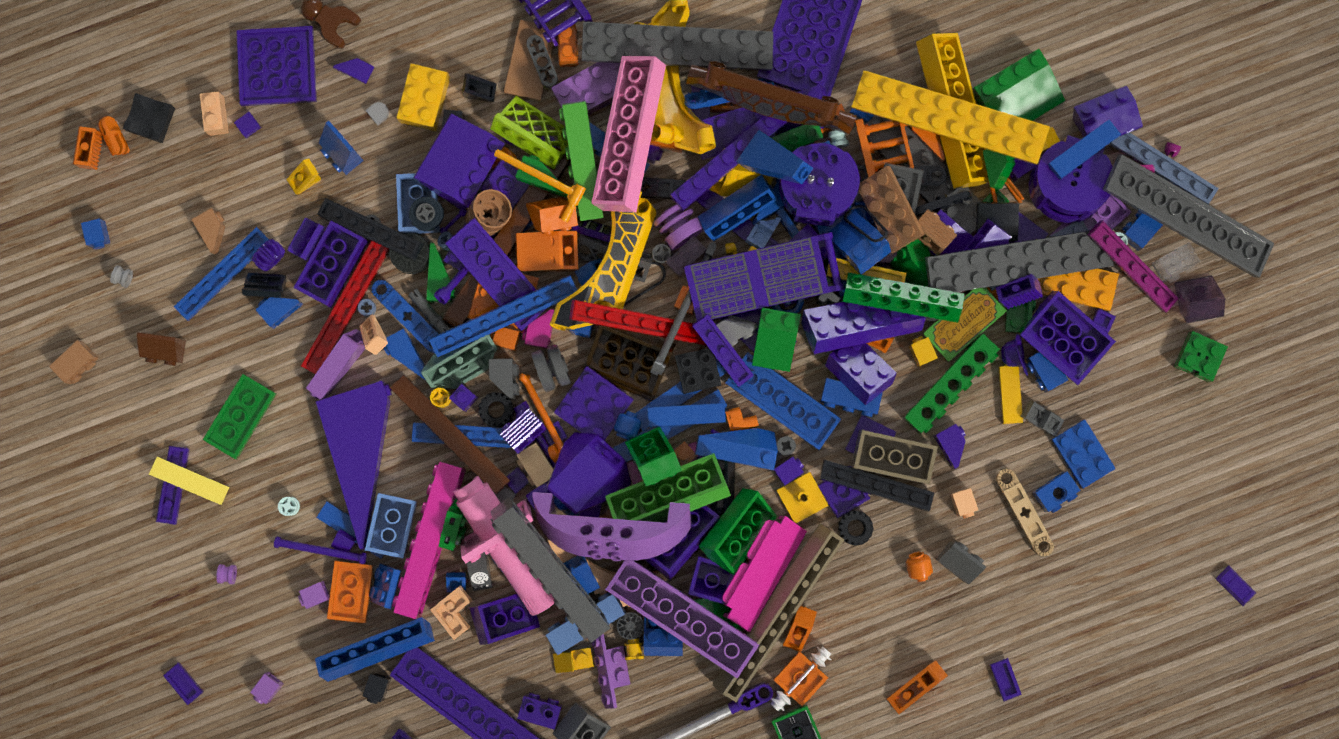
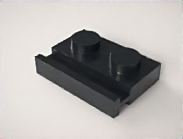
M248 272L244 288H242L243 296L281 298V293H283L287 282L286 275Z

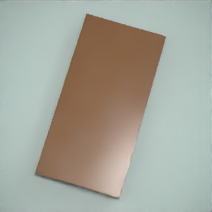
M520 19L504 94L541 102L544 86L541 83L527 48V39L532 35L540 36L544 41L550 59L554 45L552 42L548 43L542 34L544 30L542 28L539 30L534 22ZM547 25V27L549 28V30H552L553 28H555V27H553V26H548V25ZM536 40L532 41L533 45H531L530 47L534 46L537 54L540 53L538 44H540V42L537 43ZM540 57L537 60V64L540 67H544L548 63L545 57ZM546 70V71H540V73L545 72V75H546V78H547L548 70Z

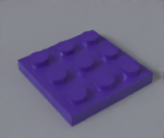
M586 366L554 413L581 433L596 434L605 441L614 429L618 415L625 413L634 399L592 368Z

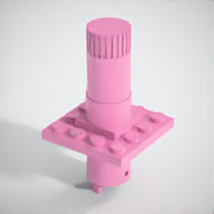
M476 476L466 486L454 490L453 493L458 499L456 504L474 530L461 541V558L465 564L469 561L471 563L477 561L483 552L486 555L490 554L532 616L550 608L554 604V598L551 593L548 595L543 590L539 578L535 579L531 575L527 563H521L515 548L510 549L504 541L505 538L502 532L498 534L491 525L493 524L490 520L492 518L491 510L501 503L488 483H483L479 476ZM525 498L516 505L527 519L532 522L533 517L530 504Z

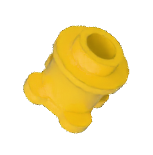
M639 638L628 639V643H624L627 653L625 660L644 659V654H642L643 642H639Z

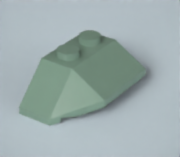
M488 334L440 357L434 354L421 373L431 388L456 389L461 384H465L489 369V359H493L497 346Z

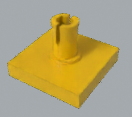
M811 472L776 490L795 523L829 506Z

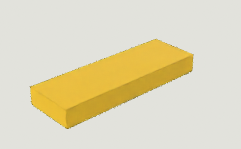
M998 367L1003 424L1023 423V418L1021 417L1022 401L1019 367Z

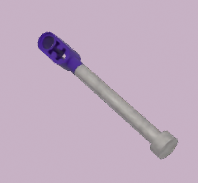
M759 683L745 690L737 702L732 701L657 739H684L740 710L749 711L768 702L773 696L772 688L767 683ZM762 687L768 688V696L760 697L758 695L759 689ZM755 691L756 698L759 701L755 702V699L753 698L749 701V705L741 703L743 702L744 696H746L749 699L753 697L752 692Z

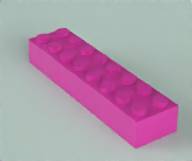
M439 462L433 469L432 476H435L427 489L428 500L422 505L421 513H423L421 521L417 522L415 532L418 533L416 539L412 540L409 551H412L404 564L406 572L405 576L400 578L398 584L400 592L393 600V613L413 619L422 616L442 548L438 547L447 510L457 499L453 491L461 488L466 472L465 468Z

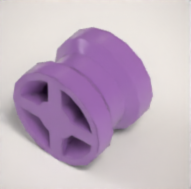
M219 564L217 583L228 582L229 584H235L237 577L236 565L226 567L224 564Z

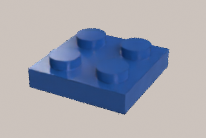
M379 563V567L374 575V586L370 590V601L384 608L391 609L401 571L389 565Z

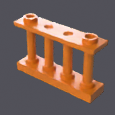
M863 119L855 120L868 178L875 174L876 171H879L878 169L884 168L885 163L898 165L908 162L909 167L914 168L905 126L908 125L892 120L868 125L864 124ZM897 126L900 127L902 137L877 143L868 142L867 136L872 132ZM904 144L906 155L881 161L872 160L871 154L874 151Z

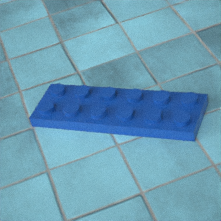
M747 352L742 360L754 376L740 387L736 385L731 377L728 378L725 384L817 450H820L841 418L774 370L752 366L753 355Z

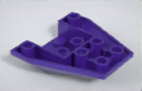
M574 432L564 442L546 488L576 515L607 502L606 495L629 487L631 479L626 460L596 434Z

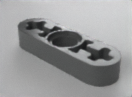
M538 35L530 36L527 39V48L542 85L545 88L551 89V87L558 83L556 71L543 39ZM536 40L537 43L540 42V44H538L540 53L538 54L534 46L530 47L531 45H533L532 41ZM540 57H545L548 63L546 66L540 67L537 64V60ZM548 70L550 77H554L552 83L544 82L547 79L545 72L540 73V71Z

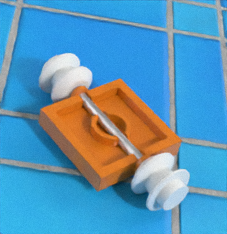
M823 646L821 649L817 647L818 652L816 654L811 653L812 661L799 651L773 679L785 690L784 693L776 691L777 697L775 699L771 698V705L777 711L782 709L785 712L784 706L786 704L791 705V701L788 698L790 696L803 707L828 679L817 668L818 665L826 667L824 662L827 659L832 660L829 658L831 653Z

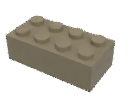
M859 429L851 467L930 485L938 446Z

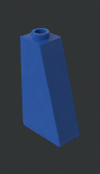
M760 130L757 131L736 161L748 171L798 184H803L813 170L805 161Z

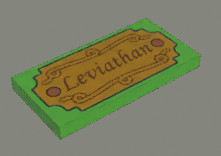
M986 287L973 289L964 297L963 310L958 323L939 319L923 334L929 337L931 343L949 362L1006 312V309Z

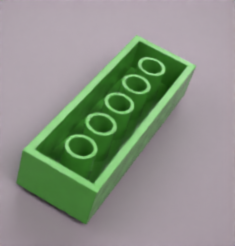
M586 100L565 103L562 105L563 108L559 109L560 119L561 121L565 120L566 126L562 129L563 138L568 140L569 145L565 148L567 160L571 159V166L568 167L570 179L574 178V185L578 184L586 188L578 206H576L577 217H580V221L603 218V210L591 204L597 179V169Z
M713 453L681 466L682 471L678 472L675 476L662 479L654 485L645 486L642 481L606 495L605 497L613 519L665 522L668 520L670 502L690 504L691 512L731 496L715 454Z

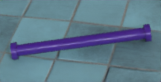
M278 536L274 540V548L284 547L358 561L360 564H365L367 554L363 552L358 554L283 540Z

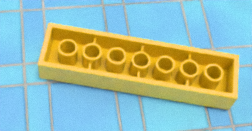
M958 33L931 34L916 41L927 89L976 104ZM940 135L954 189L980 186L989 182L983 150L986 149Z

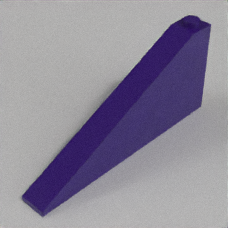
M384 381L316 401L359 549H365L370 530L391 402L390 395H392L389 384L386 385Z

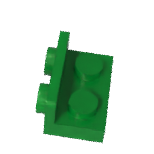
M1036 299L1035 301H1028L1024 305H1017V307H1010V309L1006 308L1005 332L1021 333L1032 318V310H1035Z

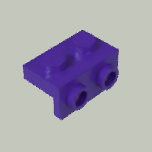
M304 218L287 251L307 261L315 250L314 247L320 241L326 227L308 218Z

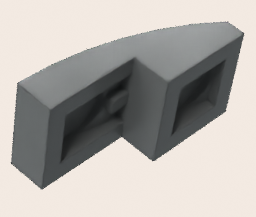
M1029 400L1021 415L1023 419L1056 437L1064 422L1062 418Z

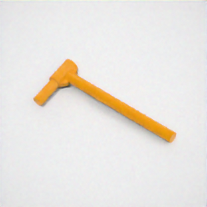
M497 149L494 153L495 157L568 194L569 203L561 217V220L568 223L586 188L578 184L569 187Z

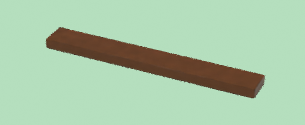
M404 375L390 387L391 391L462 462L479 476L484 483H488L496 495L510 482Z

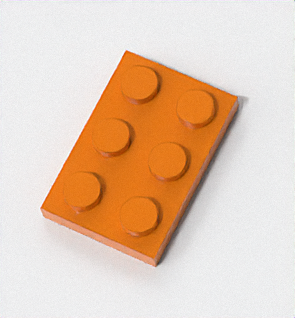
M334 561L327 619L367 623L374 565Z

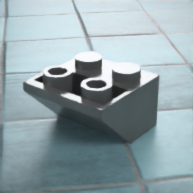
M489 359V379L510 399L516 400V396L520 394L519 384L516 383V376H519V365L513 359Z
M949 542L936 561L964 583L970 584L986 568L982 564L984 560L976 554H969L967 552L968 548L961 542Z

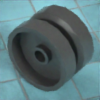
M557 344L547 347L548 360L542 350L531 353L545 392L555 389L553 378L555 376L560 386L563 387L571 384L567 364Z

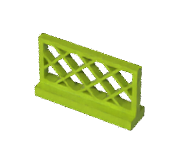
M515 96L501 113H497L494 116L490 128L528 154L540 158L541 162L552 169L558 166L559 161L566 154L565 148L569 146L568 140L563 141L561 136L563 135L562 129L565 127L564 125L518 96ZM518 104L523 107V110H515L514 105ZM530 115L537 116L539 120H531ZM505 116H513L514 121L509 120ZM517 116H526L527 121H518ZM541 125L543 131H534L533 126ZM546 125L553 126L555 130L547 131ZM520 126H529L530 131H527ZM557 135L559 141H550L549 136ZM536 136H545L546 141H542ZM552 146H560L562 151L560 152Z

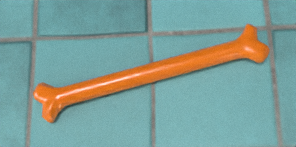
M521 373L519 380L524 384L557 447L559 455L563 442L530 381V375Z

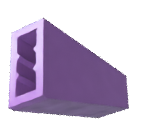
M355 329L342 335L306 387L310 391L311 396L320 400L328 397L363 353L365 347L359 330Z

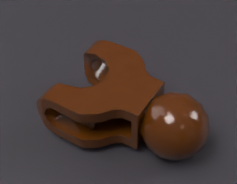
M304 0L301 5L302 16L309 21H315L321 27L325 40L338 49H343L346 44L343 38L337 34V27L345 22L358 26L362 21L356 13L345 6L330 8L324 5L321 0Z

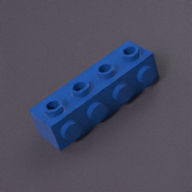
M761 174L699 215L698 218L705 233L714 242L778 199L771 185Z

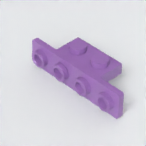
M603 633L591 645L594 648V662L599 674L598 683L602 690V703L605 709L617 708L614 688L629 685L630 679L624 647L618 646L606 649Z

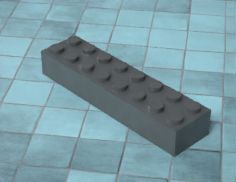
M508 497L491 510L492 518L490 520L493 523L491 524L498 534L502 532L505 538L504 541L510 549L515 548L518 559L522 564L527 563L531 575L535 579L539 578L543 590L548 595L551 593L556 606L560 610L564 609L565 616L572 625L576 624L582 638H588L592 643L609 630L610 626L606 615L514 501Z

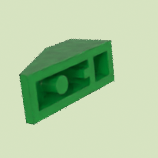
M523 155L521 162L558 180L540 162V158L529 155V157ZM518 169L515 176L518 181L567 198L568 194Z
M430 243L426 300L428 302L440 303L434 297V293L439 288L446 287L451 279L437 246L434 243ZM456 288L452 290L450 300L447 303H452V299H455Z

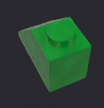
M987 149L983 150L990 187L998 190L1002 189L1015 166V158Z

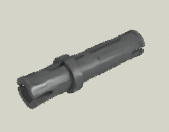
M414 289V293L411 292L408 297L429 320L430 326L434 327L439 334L449 330L450 328L443 321L442 315H438L419 290Z

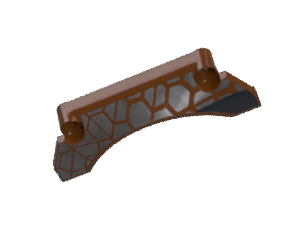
M710 61L708 69L692 64L686 82L688 85L715 93L740 107L764 116L798 124L821 126L849 135L852 132L857 117L855 114L840 110L839 116L835 115L839 101L833 97L822 96L821 99L740 75L726 70V65L717 61Z

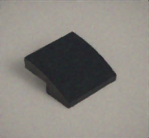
M1018 202L977 203V232L986 220L990 219L1011 236L1009 242L1018 241Z

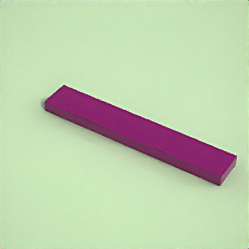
M1100 220L1087 234L1163 312L1167 313L1179 299L1103 220Z

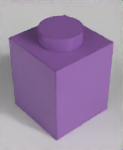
M324 581L300 590V595L298 596L301 605L305 606L306 609L328 601L330 598Z
M267 672L261 677L250 693L254 695L253 699L258 703L267 704L273 699L284 683L270 672Z

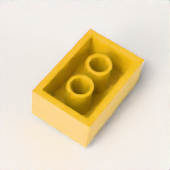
M410 64L397 120L402 124L437 132L450 81L448 72Z

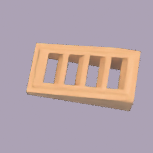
M370 315L359 327L365 349L377 355L388 342L375 315Z

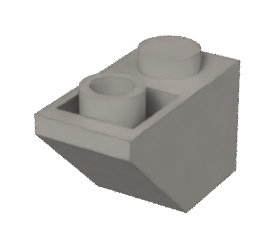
M733 315L716 323V326L731 346L739 342L738 339L742 337L745 340L754 335L753 331L758 327L754 322Z

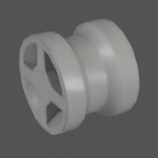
M115 266L111 273L110 282L113 284L119 283L122 287L127 288L132 281L133 270H124L121 266Z

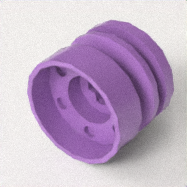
M674 205L664 211L653 223L656 228L663 226L659 230L660 234L670 232L665 238V242L671 251L685 245L704 230L698 218L688 219L693 213L692 209L684 212L678 205Z

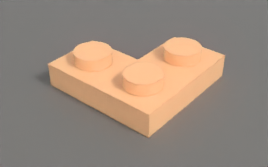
M461 585L430 609L453 640L470 628L459 611L473 600Z

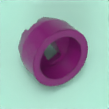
M1167 142L1164 149L1165 154L1168 156L1172 152L1171 157H1176L1181 150V146Z

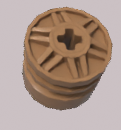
M484 190L466 208L465 222L467 224L475 218L490 236H493L511 218V203L506 195L498 190Z

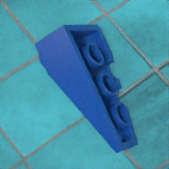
M752 428L698 435L695 455L706 457L714 453L716 459L774 470L778 452L775 432Z

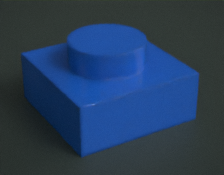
M466 572L446 573L447 592H453L460 585L466 591Z

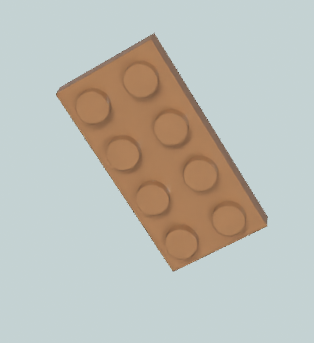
M890 166L884 167L859 183L858 190L868 210L888 231L885 239L889 242L890 253H895L925 235ZM875 222L879 232L884 235V230Z

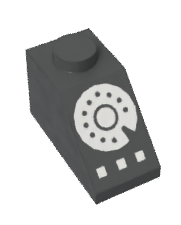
M485 552L480 554L481 557L473 563L469 561L467 563L473 591L493 588L488 554L486 555Z

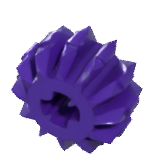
M270 239L257 249L253 254L252 261L261 270L268 271L280 262L281 258L284 257L285 250L279 242Z

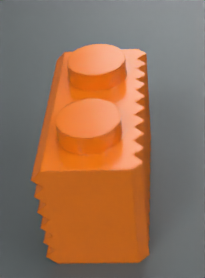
M575 24L558 34L560 67L579 65L577 27Z
M79 126L73 159L74 165L79 168L98 169V159L101 154L100 148L103 143L100 131L95 128Z

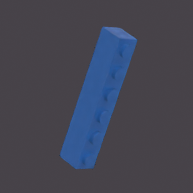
M421 617L317 657L315 662L318 675L329 682L433 642L435 640L431 624Z

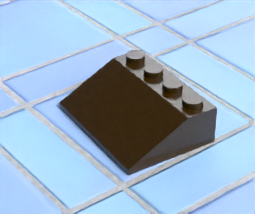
M599 325L584 369L586 366H589L618 388L653 401L676 344L672 343L663 364H666V368L663 374L655 375L650 372L665 342L664 339Z

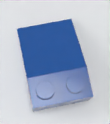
M327 121L319 140V144L322 147L320 151L327 159L329 157L332 158L334 161L332 165L339 173L343 171L347 175L364 160L333 124Z
M856 211L847 217L850 222L871 238L879 239L883 236ZM842 220L828 231L833 234L831 239L835 248L860 275L864 274L891 252L889 242L885 238L879 242H872L845 222V220Z

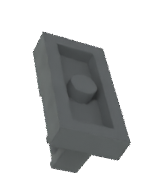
M833 292L821 294L816 304L819 306L829 305L830 302L834 304L838 303L841 298Z

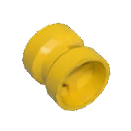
M436 388L431 392L430 400L435 406L445 408L451 403L449 399L451 394L446 389Z

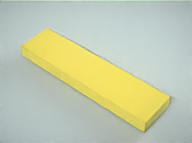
M160 457L156 458L149 473L151 476L222 505L230 488Z

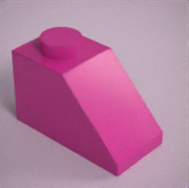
M550 309L531 322L527 329H524L522 340H525V345L547 349L550 345L553 328L549 324L554 310Z

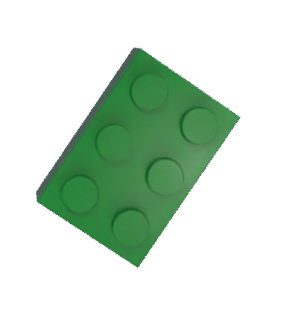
M661 427L625 442L645 486L654 485L660 480L675 476L678 472L682 471L675 451Z

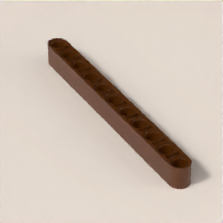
M565 154L555 169L546 164L544 165L559 180L569 166L571 159L567 160ZM530 185L518 202L508 223L502 227L494 239L508 257L516 247V233H522L526 225L532 221L526 203L545 200L551 192ZM472 275L443 318V321L453 327L461 325L468 320L467 317L477 285V281Z

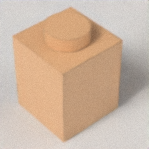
M971 488L950 494L957 516H963V519L974 516V512L978 511Z

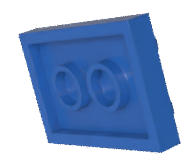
M1085 419L1051 439L1081 489L1116 469Z

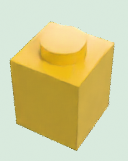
M923 336L912 340L913 344L909 348L918 367L938 358L929 337L923 339Z

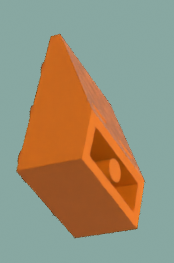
M554 231L552 234H542V232L516 233L517 268L521 272H572L578 270L577 231Z

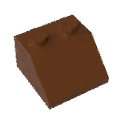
M137 332L139 357L146 358L145 362L157 363V360L164 361L165 365L176 366V363H183L185 340Z

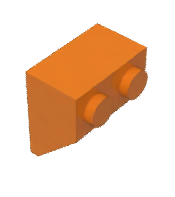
M564 197L526 203L534 228L542 232V234L554 233L553 230L558 229L568 231L572 229L571 227L578 226L576 207L567 223L561 220L569 203L568 199Z

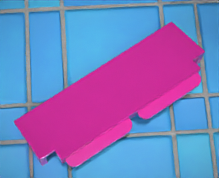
M779 516L778 519L781 520V523H778L776 520L764 522L747 552V557L750 559L748 564L742 563L722 596V600L725 602L724 605L731 609L729 614L724 613L723 617L748 632L752 630L807 533L806 530L786 516Z

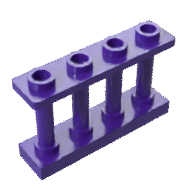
M519 0L520 3L524 2L526 4L524 8L528 15L535 17L533 21L537 28L544 30L542 34L548 43L552 42L555 47L558 45L555 36L578 21L593 22L590 13L581 0H565L564 3L540 17L536 10L551 0H537L533 4L529 0ZM569 8L576 10L574 12L575 15L552 30H549L545 24Z

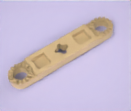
M1010 469L1000 470L996 475L997 484L1033 550L1039 556H1049L1054 549L1053 542L1016 474ZM1004 473H1008L1011 476L1009 484H1004L1001 480ZM1023 507L1030 511L1027 518L1020 515ZM1042 541L1048 543L1049 548L1046 552H1041L1038 548L1039 543Z

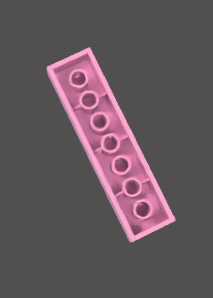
M622 56L591 203L603 211L634 213L637 211L666 65L655 56Z

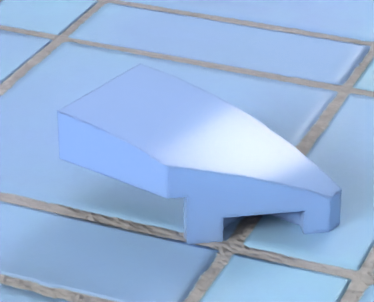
M776 217L772 220L759 221L745 242L757 249L764 248L782 218Z

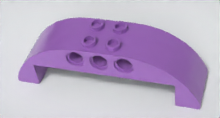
M533 492L532 494L538 523L547 538L557 547L568 553L591 557L596 560L602 558L614 561L643 560L659 556L676 546L691 528L690 504L670 502L667 523L557 515L552 493Z

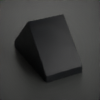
M465 73L462 93L468 99L494 102L497 84Z

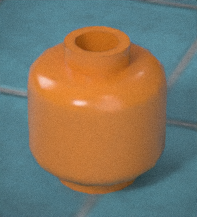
M921 551L909 555V558L906 560L909 577L916 579L918 582L928 580V577L933 573L930 556Z

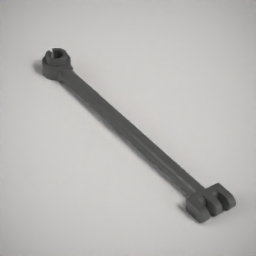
M711 242L702 262L712 259L716 250V243ZM688 290L650 373L662 375L666 368V364H663L692 302L690 290Z

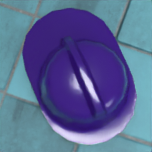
M1016 334L1014 340L1008 341L1002 346L1001 358L1005 365L1009 367H1023L1026 376H1028L1023 343L1019 334Z

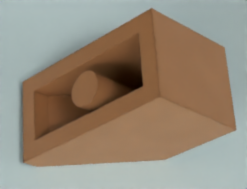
M210 208L191 220L209 251L216 255L219 252L225 231V225L223 224L225 219L220 211L216 212Z

